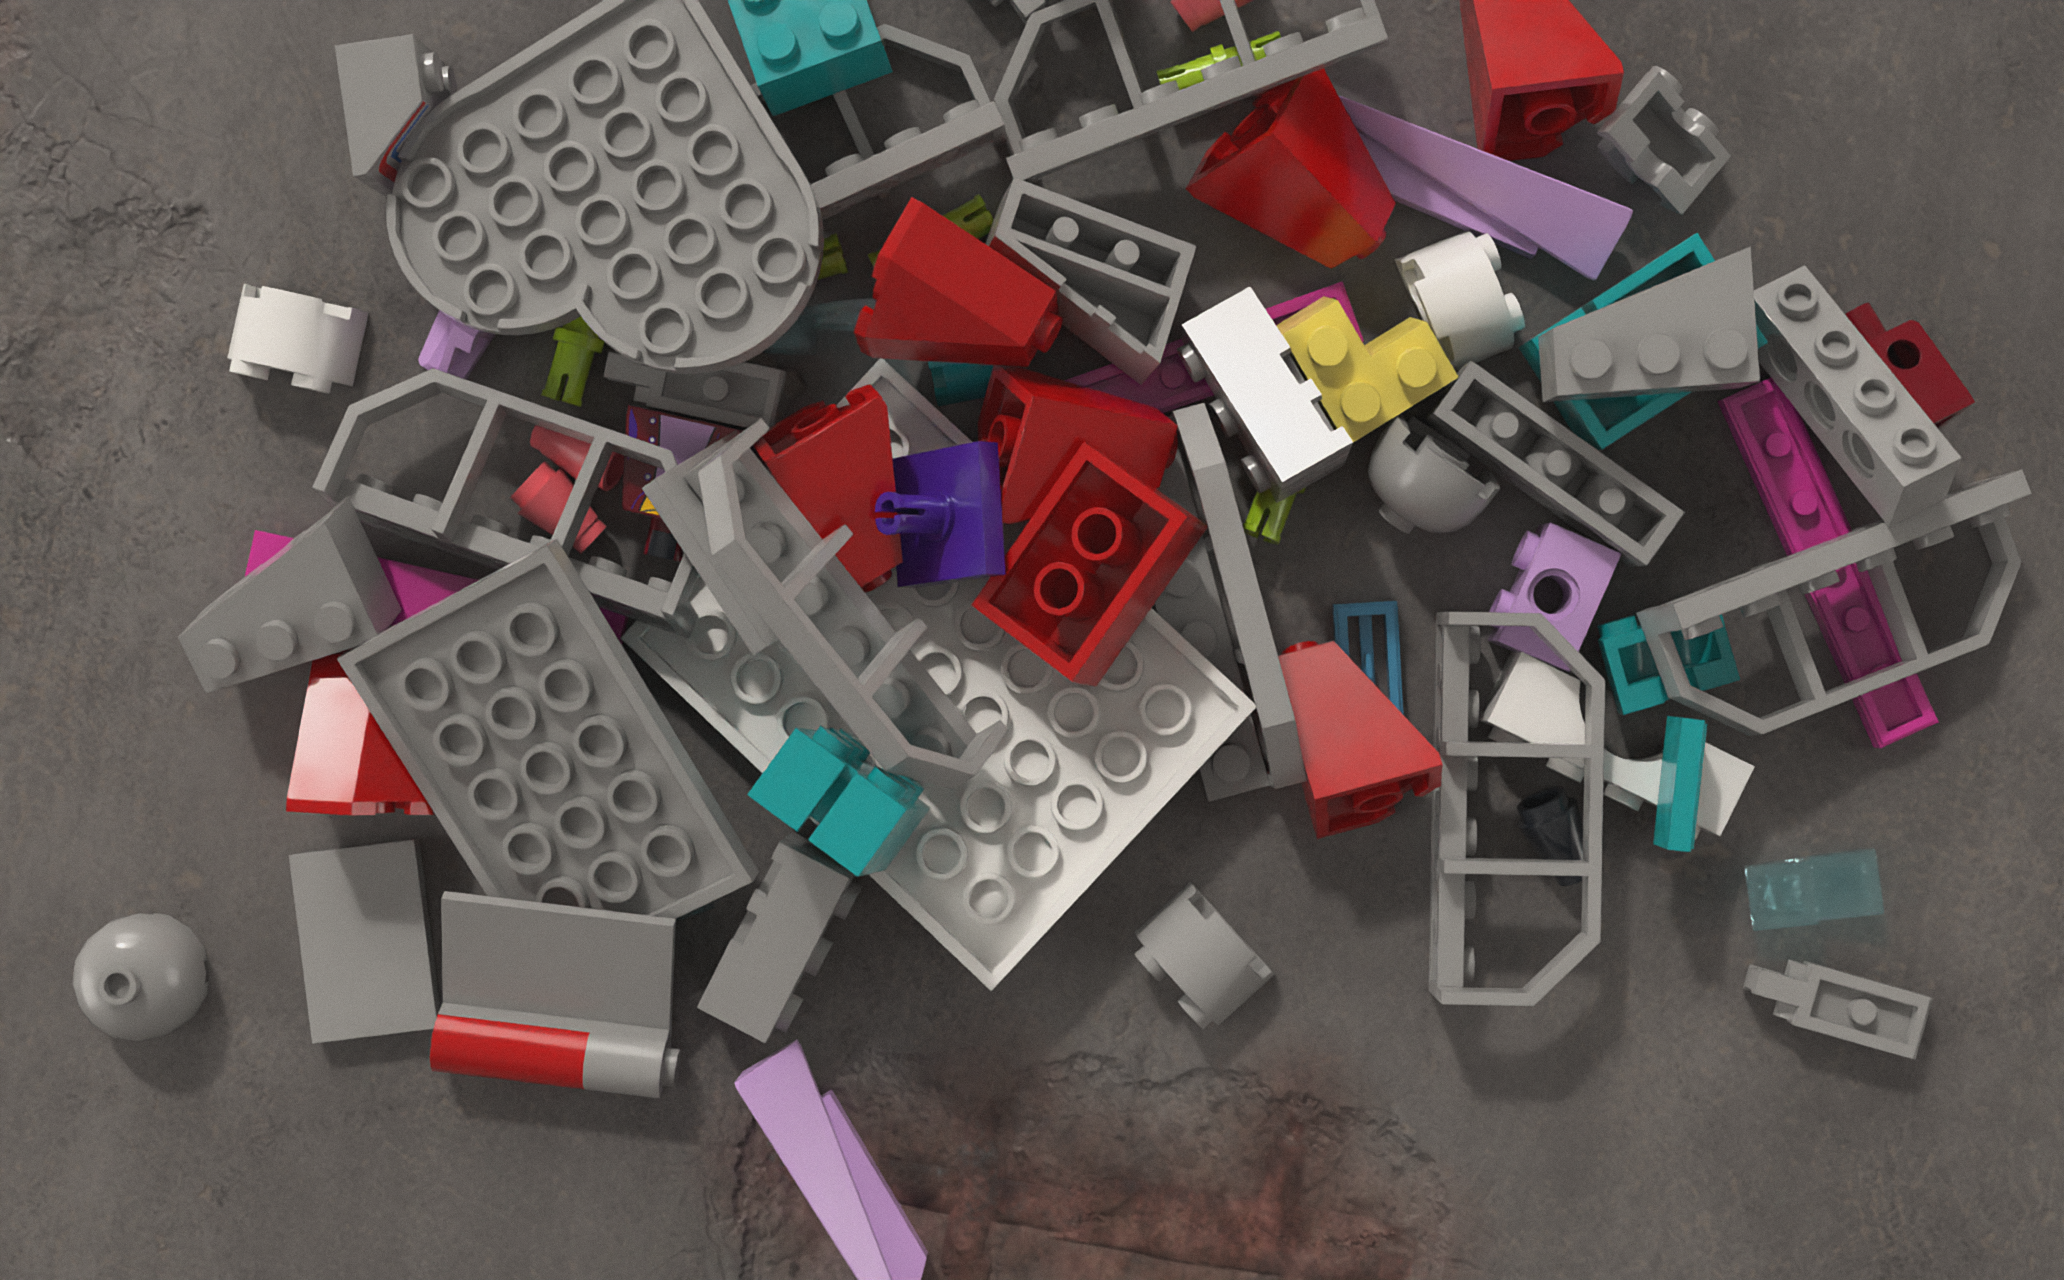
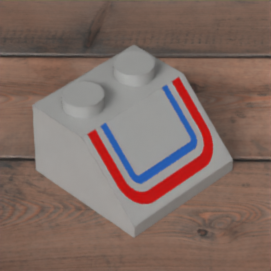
M413 34L335 45L353 177L385 197L393 192L395 178L402 162L398 155L407 138L432 109L458 91L452 67H444V62L438 58L436 52H432Z

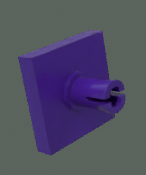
M976 441L893 458L896 492L881 494L876 501L875 512L898 513V515H894V518H878L875 520L876 526L881 533L885 535L900 534L903 562L896 566L897 587L918 588L1006 575L998 442Z

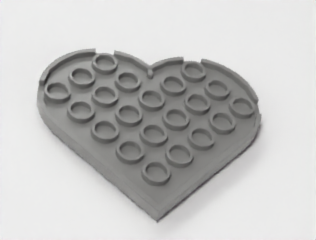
M603 0L449 96L420 121L405 141L398 155L402 162L395 178L392 194H387L386 222L389 240L396 260L409 282L421 296L448 317L470 328L499 335L540 333L555 329L582 317L587 325L605 343L624 357L642 366L675 374H700L727 369L753 358L773 345L788 331L806 307L815 289L823 259V221L814 190L698 0Z

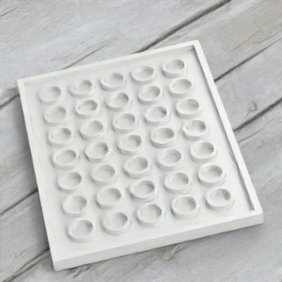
M881 358L851 389L854 390L870 384L885 401L888 408L892 458L972 442ZM846 397L837 404L838 408L849 405ZM1030 519L1012 524L1003 523L1004 556ZM896 567L891 569L893 574L887 582L865 594L896 632L918 618L926 625L927 629L910 650L976 733L981 732L999 720L1002 721L1008 731L978 774L956 788L948 789L915 780L924 788L919 799L931 808L887 869L869 875L992 991L1255 710L1256 705L1152 608L1101 681L1094 687L1070 681L971 606L990 577L918 588L897 587ZM699 574L688 598L699 615L689 639L640 621H636L621 637L630 648L762 773L795 728L817 730L820 725L828 730L830 727L838 731L842 728L858 738L779 639L755 655L751 653ZM870 753L866 760L882 769L881 765ZM811 816L809 817L817 826L820 824Z

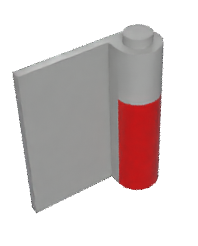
M444 891L441 898L443 1003L438 1012L431 1038L430 1067L432 1071L659 1099L663 1096L665 1086L676 1087L681 1065V1049L671 1048L676 919Z

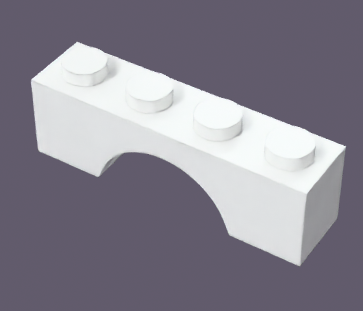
M1511 651L1479 715L1480 721L1493 727L1488 738L1495 742L1585 744V723L1579 702L1580 680L1524 652ZM1706 742L1695 840L1700 830L1721 836L1755 767ZM1604 749V782L1608 783L1603 795L1636 811H1639L1643 801L1657 808L1663 750L1644 758L1623 759ZM1549 758L1546 764L1548 768L1581 783L1584 777V758Z

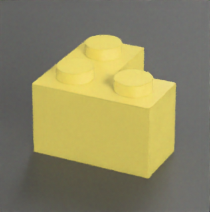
M1323 296L1276 325L1291 347L1290 356L1305 382L1312 379L1322 394V400L1318 401V404L1333 430L1343 426L1353 443L1459 378L1427 321L1409 317L1364 345L1339 301Z

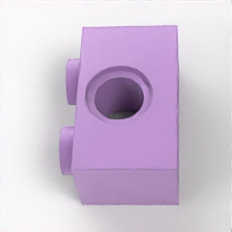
M1551 522L1539 525L1536 533L1527 530L1513 556L1512 566L1519 568L1510 592L1501 589L1494 599L1489 612L1541 613L1579 652L1622 553ZM1544 577L1554 579L1560 585L1563 594L1560 606L1549 614L1537 607L1533 597L1536 584ZM1492 626L1494 628L1488 641L1510 651L1524 652L1562 672H1570V669L1529 626Z

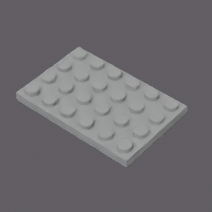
M557 539L390 627L369 641L349 649L337 658L487 896L676 919L752 883L758 875L759 870Z

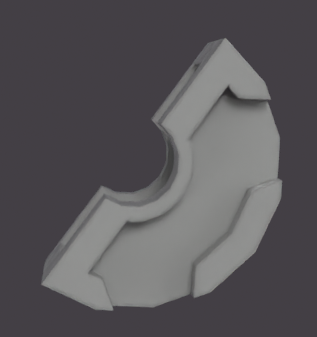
M1653 66L1596 134L1603 137L1597 147L1609 164L1631 185L1640 178L1650 185L1662 198L1659 205L1683 215L1729 160L1731 155L1715 138L1719 132L1718 128L1706 115L1693 108H1689L1686 112L1681 108L1685 101L1679 96L1683 88L1678 80L1666 70Z
M1191 882L1184 886L1134 932L1144 945L1135 953L1137 959L1159 982L1168 975L1185 993L1178 1000V1003L1202 1029L1206 1028L1212 1021L1217 1025H1221L1275 975Z

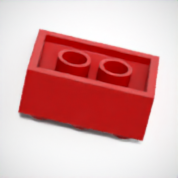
M1083 442L1005 555L1006 575L990 577L971 606L1070 681L1096 687L1208 527L1162 492L1091 445Z

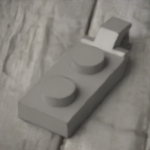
M609 352L603 377L607 378V380L636 386L633 401L644 403L649 408L747 429L761 418L769 428L776 424L787 373L783 370L743 362L715 372L675 374L651 369L633 362L621 354Z
M1788 959L1784 974L1749 964L1743 989L1749 990L1753 994L1777 1000L1773 1015L1787 1019L1786 1022L1794 1026L1916 1060L1933 1001L1932 997L1805 960L1803 963Z

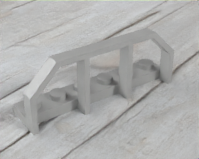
M1064 0L1031 13L994 97L1014 152L1013 156L1006 158L1012 176L1029 183L1041 180V177L1139 139L1158 135L1160 131L1254 95L1256 97L1267 93V90L1369 50L1386 47L1390 43L1375 0H1361L1363 7L1327 20L1325 23L1329 33L1303 42L1301 33L1296 32L1265 44L1263 49L1266 57L1259 60L1255 58L1236 1L1220 0L1243 66H1241L1238 56L1217 62L1201 70L1203 82L1179 90L1177 81L1174 80L1144 91L1111 0ZM1097 6L1133 109L1118 114L1116 105L1112 104L1079 117L1082 129L1058 138L1055 128L1026 137L1013 100L1045 27Z
M887 24L877 27L883 46H891L962 73L974 100L965 102L943 115L945 123L925 133H921L919 127H913L893 135L884 142L886 150L874 155L846 91L843 90L833 94L860 154H853L832 163L825 169L828 177L811 184L820 207L822 221L879 195L880 200L892 195L891 189L991 143H994L995 148L1007 143L1004 121L995 102H990L970 55ZM757 83L750 85L760 102L765 101Z
M432 368L349 405L312 488L333 508L349 496L361 523L482 566L499 570L555 539L559 541L565 553L569 556L612 452L664 469L665 472L679 464L671 450ZM440 393H445L484 407L443 503L421 494H416L412 502L392 495L394 489L390 485L365 474H357L355 481L344 478L368 425ZM506 415L591 444L551 540L533 535L530 543L508 536L510 529L505 525L481 515H474L471 523L462 520ZM685 552L672 583L660 578L651 577L648 585L626 578L627 570L609 560L592 556L589 563L586 564L569 558L598 607L682 637L690 638L699 615L688 598L699 573Z
M1205 403L1175 410L1168 418L1178 425L1177 429L1195 479L1210 536L1203 539V535L1201 536L1154 606L1156 613L1244 694L1245 691L1237 663L1245 664L1261 723L1270 768L1269 771H1266L1250 714L1199 768L1207 801L1218 800L1266 786L1278 789L1307 781L1295 717L1226 462ZM1178 447L1172 465L1165 469L1160 487L1156 489L1198 518ZM1214 550L1240 645V648L1233 649L1207 554L1209 551Z
M762 418L697 464L684 476V479L703 501L712 557L886 772L948 789L956 788L978 774L1008 729L999 720L979 733L973 730L910 650L927 629L926 625L918 618L896 632L835 556L841 547L853 536L847 525L844 524L822 539L750 449L770 429Z
M2023 470L1963 486V489L1947 494L1945 500L1890 528L1883 519L1852 529L1849 533L1779 560L1753 567L1748 572L1660 606L1637 612L1636 614L1668 698L1748 736L1762 735L1988 645L2022 563L2005 517L2011 515L2007 503L2032 494ZM1969 519L1972 528H1979L1992 566L1964 636L1927 651L1893 563L1897 559L1894 547L1909 541L1913 542L1915 550L1938 544L1954 537L1950 525ZM1855 563L1858 572L1868 570L1902 661L1825 691L1786 589L1798 585L1800 593L1803 595L1833 585L1840 581L1836 570ZM1739 607L1743 617L1767 611L1801 701L1758 718L1691 686L1670 632L1681 630L1684 639L1688 640L1723 627L1719 615Z
M1435 612L1433 747L1439 752L1443 767L1441 786L1432 791L1429 992L1441 1004L1534 1006L1601 942L1605 679L1541 613ZM1478 625L1529 626L1586 685L1585 744L1468 742V728H1477L1479 722V693L1477 689H1469V664H1478L1480 658L1481 637ZM1477 756L1584 758L1583 860L1466 858V855L1474 856L1477 848L1475 817H1467V792H1476L1478 785ZM1465 874L1582 876L1581 932L1523 988L1463 987V983H1473L1475 972L1473 945H1464L1465 919L1473 920L1475 917L1476 890L1474 881H1465Z

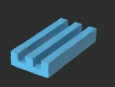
M1397 601L1332 604L1334 641L1348 656L1347 616H1358L1361 670L1374 684L1372 615L1383 614L1388 699L1403 714Z

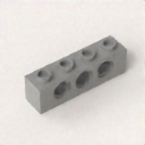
M1804 265L1754 290L1756 324L1768 342L1758 349L1759 363L1887 526L1890 528L1945 500L1961 461V456L1808 268Z
M1473 361L1461 367L1457 371L1459 378L1447 385L1423 421L1588 539L1622 553L1619 561L1629 568L1647 566L1685 512Z

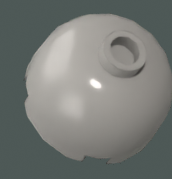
M1403 413L1392 418L1381 432L1372 449L1368 468L1371 487L1384 502L1379 509V513L1394 527L1408 534L1415 526L1430 533H1447L1469 525L1485 510L1498 493L1500 484L1486 468L1476 477L1467 469L1469 467L1467 459L1471 456L1468 452L1425 422L1413 416L1407 423Z
M138 913L112 920L87 939L75 960L72 985L78 1007L92 1026L113 1038L144 1041L167 1035L192 1019L206 998L209 981L205 982L206 969L204 962L208 959L204 946L190 927L169 915Z

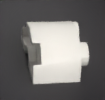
M1464 231L1394 259L1411 301L1416 305L1422 320L1427 321L1455 371L1470 361L1477 363L1512 349L1514 332L1525 328V320L1520 305L1513 293L1504 295L1494 272L1501 269V260L1495 243L1488 233L1475 238L1471 232Z
M244 284L227 357L232 360L229 371L268 380L270 369L294 373L292 386L330 394L332 382L353 387L369 313L352 307L347 308L322 302V299L265 286L257 288Z

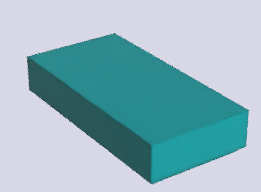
M1667 716L1653 845L1667 850L1691 852V849H1694L1707 732L1705 720Z

